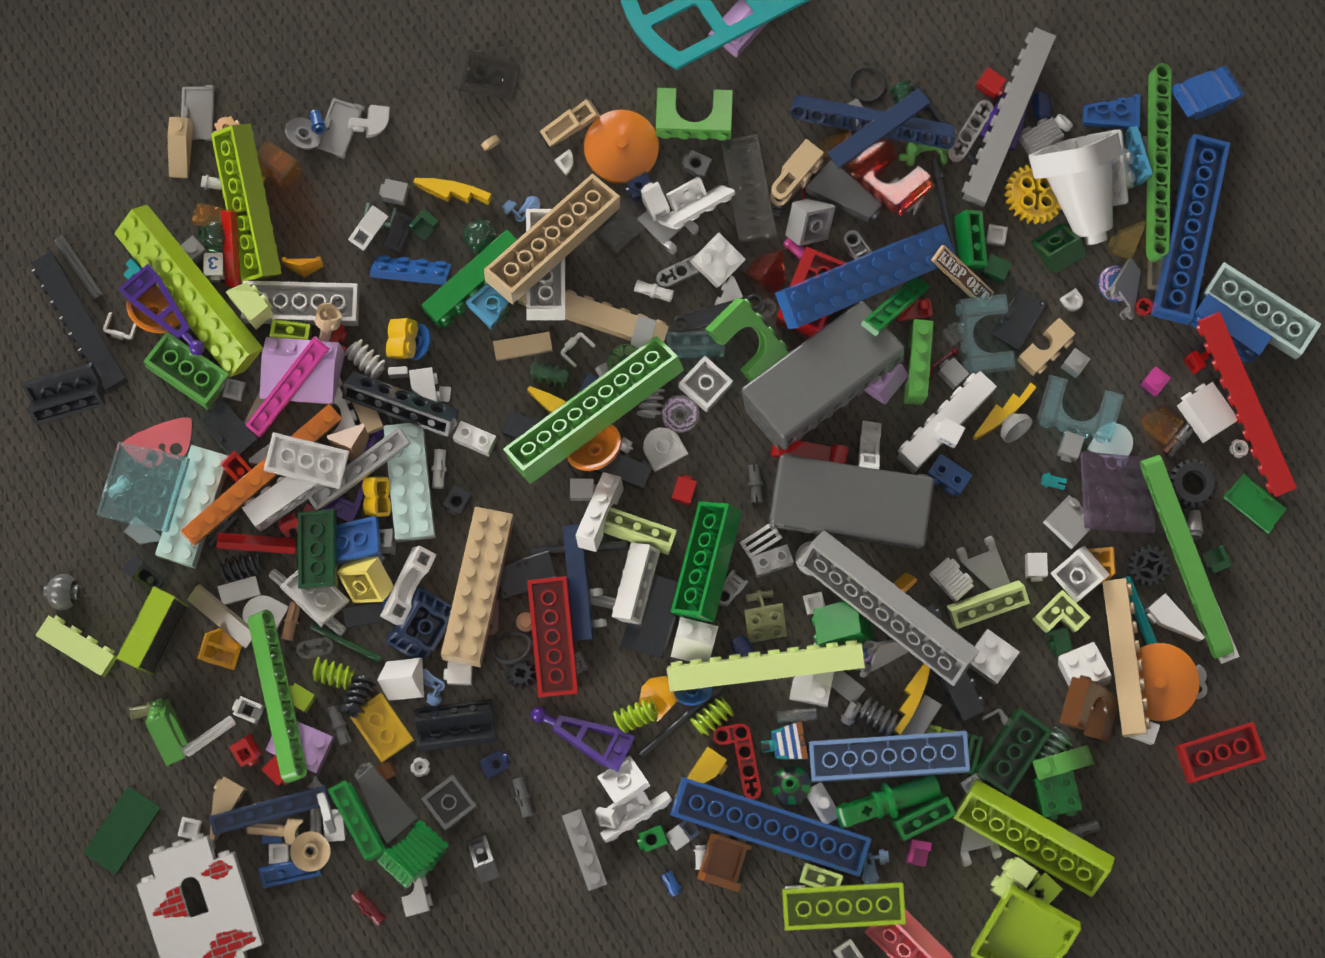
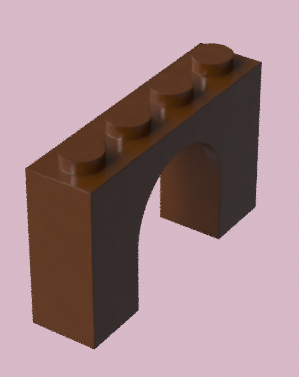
M1080 675V678L1072 677L1060 723L1067 727L1084 730L1083 735L1089 739L1108 743L1119 705L1118 697L1114 695V691L1107 690V687L1099 685V682L1093 681L1090 677Z

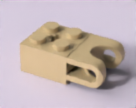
M805 139L783 165L781 175L774 182L771 189L770 202L772 205L784 207L801 187L804 189L808 185L811 175L813 173L816 175L822 168L824 152L809 140Z

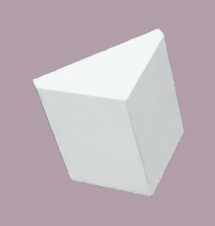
M422 658L386 662L378 682L388 700L424 697Z

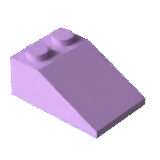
M297 721L306 767L308 770L319 774L335 738ZM271 737L266 751L276 755L273 737Z

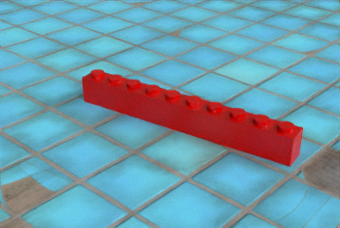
M1220 311L1199 319V325L1196 328L1200 336H1205L1207 342L1204 343L1207 353L1213 354L1215 360L1211 362L1215 371L1220 370L1222 377L1219 380L1223 389L1227 388L1230 393L1227 396L1230 405H1235L1238 411L1234 414L1238 423H1243L1245 430L1242 431L1246 441L1250 440L1253 447L1250 448L1254 459H1259L1261 465H1258L1261 476L1266 475L1268 482L1265 485L1269 494L1274 493V496L1277 497L1296 489V484Z

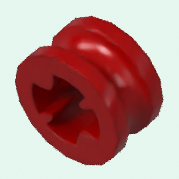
M1147 298L1139 299L1135 304V312L1139 316H1147L1152 311V302ZM1141 303L1148 305L1145 312L1139 308L1142 305Z

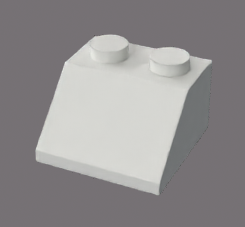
M680 617L671 657L689 662L694 659H702V662L710 661L718 626Z

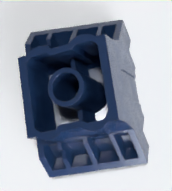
M418 587L413 594L411 600L412 607L404 624H394L393 630L388 634L385 643L413 659L422 658L423 662L430 652L434 651L446 631L452 605Z

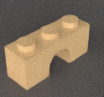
M1058 318L1043 334L1049 340L1050 348L1040 350L1034 344H1031L1019 356L1017 361L1032 376L1036 373L1040 375L1048 367L1046 363L1050 359L1054 361L1061 354L1059 350L1063 346L1067 348L1074 341L1072 337L1076 333Z

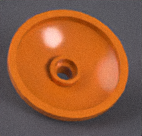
M156 285L137 300L156 315H159L170 305ZM127 300L128 315L137 326L152 333L169 332ZM174 311L164 319L174 329L180 325V321Z
M611 424L567 457L568 461L575 468L584 471L597 470L608 465L615 459L621 448L622 440L619 431Z

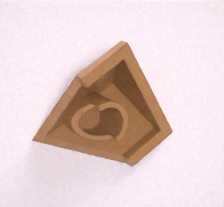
M363 423L328 435L327 438L331 447L349 451L348 460L352 462L365 452L369 434Z

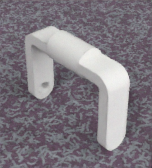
M109 312L103 327L104 332L113 338L132 340L137 325L133 324L130 336L120 331L109 330L108 327L113 315L112 312Z
M581 332L577 333L574 338L571 337L561 350V356L574 368L577 365L565 353L577 343V340L582 337L593 348L596 346Z

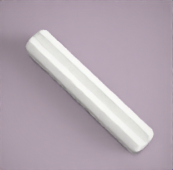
M231 716L226 717L183 747L186 755H193L236 724Z

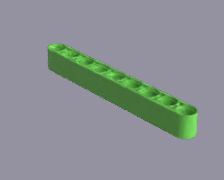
M266 609L251 615L248 618V625L280 775L283 781L290 783L305 777L307 767L275 619L272 612Z

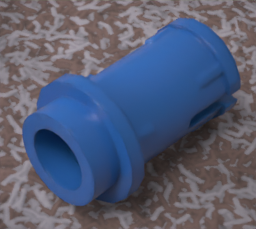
M319 110L311 111L309 114L312 123L311 130L315 134L324 133L326 125L322 121L321 112Z
M672 870L661 875L669 890L668 894H671L673 897L682 892V885H679Z

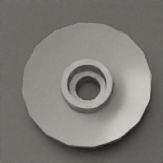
M306 118L291 119L285 128L287 139L301 149L317 147L321 142L322 134H315L311 130V120Z

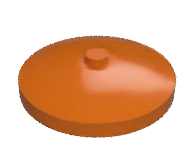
M615 110L601 115L591 124L584 140V153L588 165L600 178L611 183L627 184L643 178L654 167L659 153V141L654 127L646 118L633 111Z
M1153 643L1141 647L1140 652H1137L1138 660L1141 659L1143 671H1139L1140 679H1144L1145 690L1142 691V696L1147 699L1148 710H1144L1145 718L1149 717V720L1167 721L1181 716L1193 705L1199 691V674L1194 662L1184 651L1170 644Z

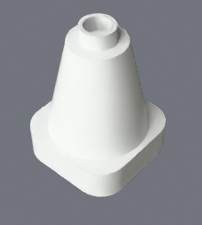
M1118 131L1060 141L1029 155L1034 178H1047L1073 232L1079 237H1084L1085 245L1106 241L1108 239L1106 231L1113 228L1112 160L1123 155Z

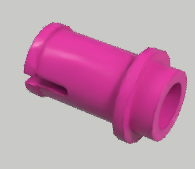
M788 237L783 243L785 249H789L801 259L805 248L797 245Z

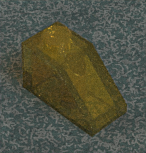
M1139 222L1118 231L1115 236H1111L1108 243L1110 247L1108 253L1126 260L1132 258L1146 222Z

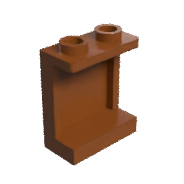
M718 831V835L711 833L697 879L739 892L741 884H738L737 881L747 849L751 850L752 846L746 844L747 840L738 837L735 840L729 839L730 835Z

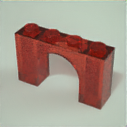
M882 138L848 165L851 171L850 176L856 182L859 181L867 192L871 191L874 193L879 202L883 201L886 203L890 211H895L901 216L933 189L934 184L931 176L919 166L899 182L891 184L880 182L878 176L881 171L897 158L894 146Z

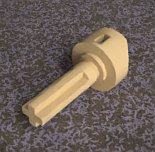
M332 303L320 304L316 311L315 324L321 329L320 341L329 342L332 331L337 330L341 324L342 315Z
M288 818L285 826L265 823L251 825L247 827V834L284 836L285 844L292 845L295 838L299 836L298 829L300 824L304 822V819Z

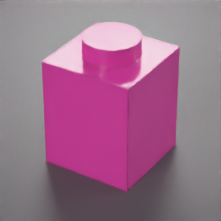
M1155 366L1140 386L1153 396H1157L1171 377Z

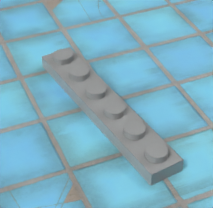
M398 427L345 467L340 489L320 485L307 494V498L316 511L322 510L411 444L402 429Z

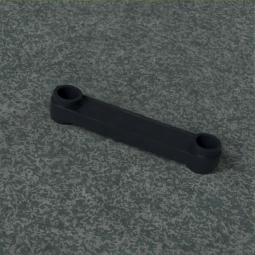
M752 294L740 298L743 300L747 299L748 301L757 300L759 305L752 308L754 312H758L762 308L763 302L759 295ZM734 300L677 316L672 323L673 329L676 333L683 334L707 327ZM678 321H684L686 323V327L680 329L676 327V323Z

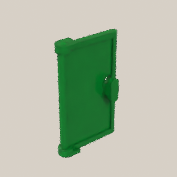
M1244 473L1233 487L1223 495L1224 500H1227L1263 529L1267 535L1271 533L1276 522L1287 510L1284 505Z

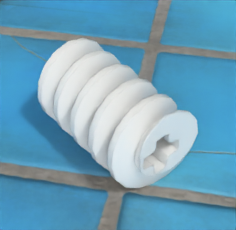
M362 339L354 342L345 351L344 356L348 355V359L353 361L355 366L359 365V370L364 371L366 376H370L373 379L378 378L385 369L383 367L385 360L378 362L380 356L376 355L373 357V349L367 352L369 345L367 344L362 347Z

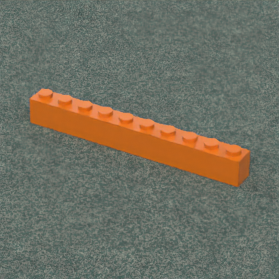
M328 404L291 437L316 443L339 424L342 418ZM266 458L181 529L180 533L193 547L279 475L263 471Z

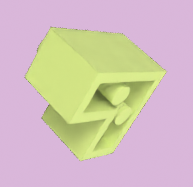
M1061 590L1032 620L1045 633L1050 631L1059 621L1074 633L1090 616Z
M1018 857L1010 860L1007 859L1002 866L1004 871L1000 877L996 875L990 884L993 886L991 891L1002 898L1010 883L1022 889L1027 888L1038 871Z
M805 863L799 882L813 887L840 886L843 875Z

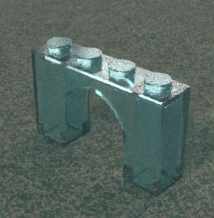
M1006 294L958 300L956 313L957 316L960 315L961 323H958L959 334H962L963 342L960 345L961 352L965 353L966 361H963V368L969 373L968 376L972 373L976 375L979 371L985 374L1015 370L1013 351L988 353L981 350L973 338L974 327L982 317L1008 313Z
M1049 375L1036 422H1039V425L1042 427H1056L1064 433L1071 431L1085 438H1088V436L1093 437L1100 443L1111 442L1124 395L1105 390L1097 415L1088 421H1076L1065 413L1062 406L1068 380Z

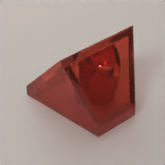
M783 250L756 258L744 273V275L774 296L786 281Z

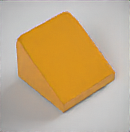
M904 573L893 584L906 593L917 582V579L909 573Z

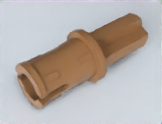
M290 602L287 617L283 620L285 624L281 636L282 639L293 641L296 625L299 624L297 621L301 609L296 602Z

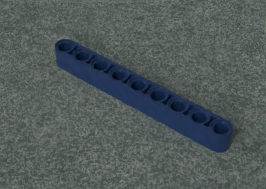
M804 95L794 98L790 110L791 116L797 120L857 132L884 113V111ZM912 117L885 137L950 149L954 146L957 130L950 124Z

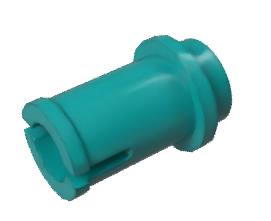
M1050 473L1043 474L1041 479V485H1044L1045 488L1049 486L1064 490L1066 486L1058 484V482L1067 483L1066 478L1052 476Z

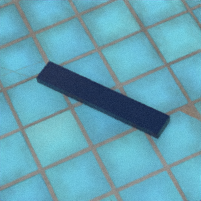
M918 88L828 152V156L838 169L842 168L929 106L930 101Z
M580 524L563 526L573 640L575 642L594 639L586 550L578 547L575 536Z
M326 786L211 815L209 819L213 835L319 808L317 794L325 793L329 802Z

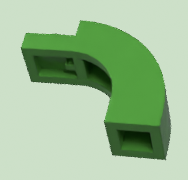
M1089 745L1033 761L1038 780L1094 764Z

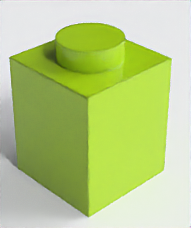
M296 683L293 686L290 685L289 689L293 705L307 713L317 696Z

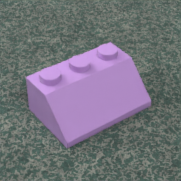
M739 0L723 17V20L727 25H732L753 14V11L745 0ZM768 23L731 41L723 47L737 58ZM711 30V32L708 35H713L714 31Z

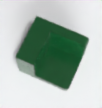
M425 209L409 225L410 230L423 241H426L440 226L439 221Z
M991 254L987 261V266H985L981 275L1002 284L1012 263Z
M1223 545L1201 555L1210 575L1232 566Z

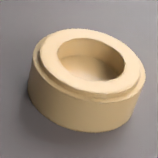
M494 135L484 141L481 146L485 151H488L498 145L500 139L497 135Z

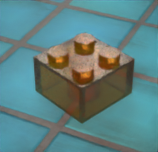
M266 140L259 149L258 161L262 174L265 177L270 175L275 179L274 182L282 188L285 186L290 189L302 173L298 160L269 140Z

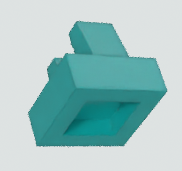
M130 258L125 263L129 268L123 275L129 280L142 267L136 260Z

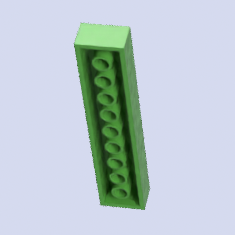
M655 336L503 448L508 459L529 484L533 483L684 371L678 356L658 336Z

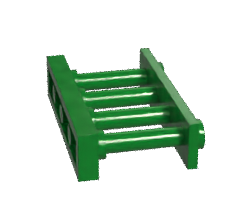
M345 780L328 789L365 861L368 859L372 861L381 856L386 848L351 782L347 783Z

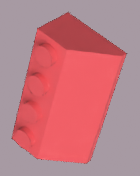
M906 909V924L869 926L865 930V933L890 958H953Z

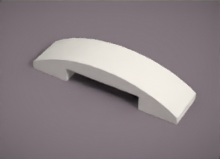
M862 422L859 446L860 467L879 469V444L882 423Z

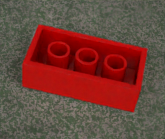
M1254 722L1175 746L1187 784L1266 759Z

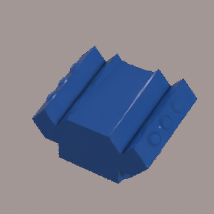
M1221 66L1215 71H1208L1171 87V92L1187 117H1194L1195 121L1224 110L1230 103L1245 95L1227 66Z

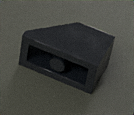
M135 555L132 556L122 569L123 572L150 592L153 586L164 591L170 583Z

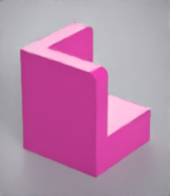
M910 840L906 863L925 867L932 843Z

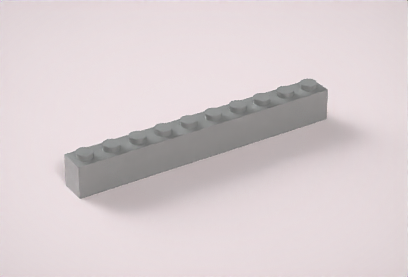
M1036 27L1033 33H1028L1025 43L1028 45L1026 50L1022 48L1019 54L1020 64L1019 66H1014L1011 76H1014L1012 83L1008 81L1005 87L1006 97L1005 99H1000L997 109L1000 111L998 116L994 115L991 120L992 130L991 132H986L983 142L986 144L984 149L980 148L977 153L976 159L979 160L977 165H972L969 175L972 177L970 182L966 181L961 192H964V196L962 199L984 207L1053 45L1055 35Z

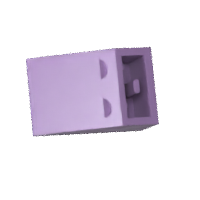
M898 364L890 373H886L877 383L870 385L864 391L881 403L886 404L906 380L908 374L903 365Z

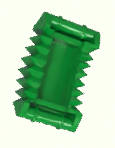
M419 820L405 840H401L396 847L393 845L392 849L388 848L385 850L377 862L397 882L408 888L413 881L416 882L418 878L422 879L423 875H427L429 870L432 871L433 867L436 866L437 862L440 861L441 857L450 847L448 842H444L442 837L437 836V832H433L431 827L426 826V822Z

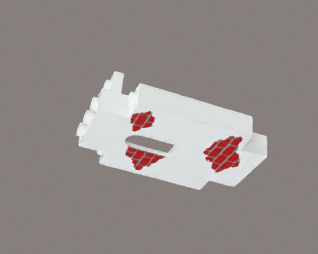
M203 833L191 837L192 841L184 843V840L172 843L173 847L165 849L162 846L153 849L154 853L149 855L155 878H153V875L142 878V882L137 885L160 958H248L246 950L261 946L264 943L235 852L230 853L229 850L218 853V857H216L214 853L216 848L214 840L211 841L209 835L203 836ZM194 877L199 881L209 912L190 918L181 890V883L185 878Z

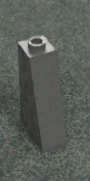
M832 160L807 185L805 190L808 195L825 203L832 204L836 208L866 222H869L871 219L875 220L881 213L880 208L882 204L841 168L838 169Z
M368 762L367 764H362L357 769L355 777L380 833L388 844L411 824L417 816L377 769Z

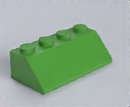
M168 332L164 334L143 361L147 369L207 410L210 409L220 396L229 377L226 371L202 355H193L189 350V346Z

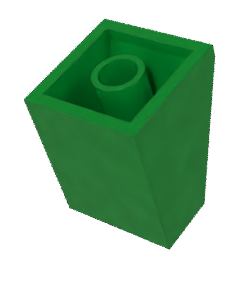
M842 601L813 609L814 617H812V623L816 630V634H814L816 645L826 647V644L831 642H838V645H843L848 640H857L858 643H862V649H864L865 641L874 642L872 622L847 602Z

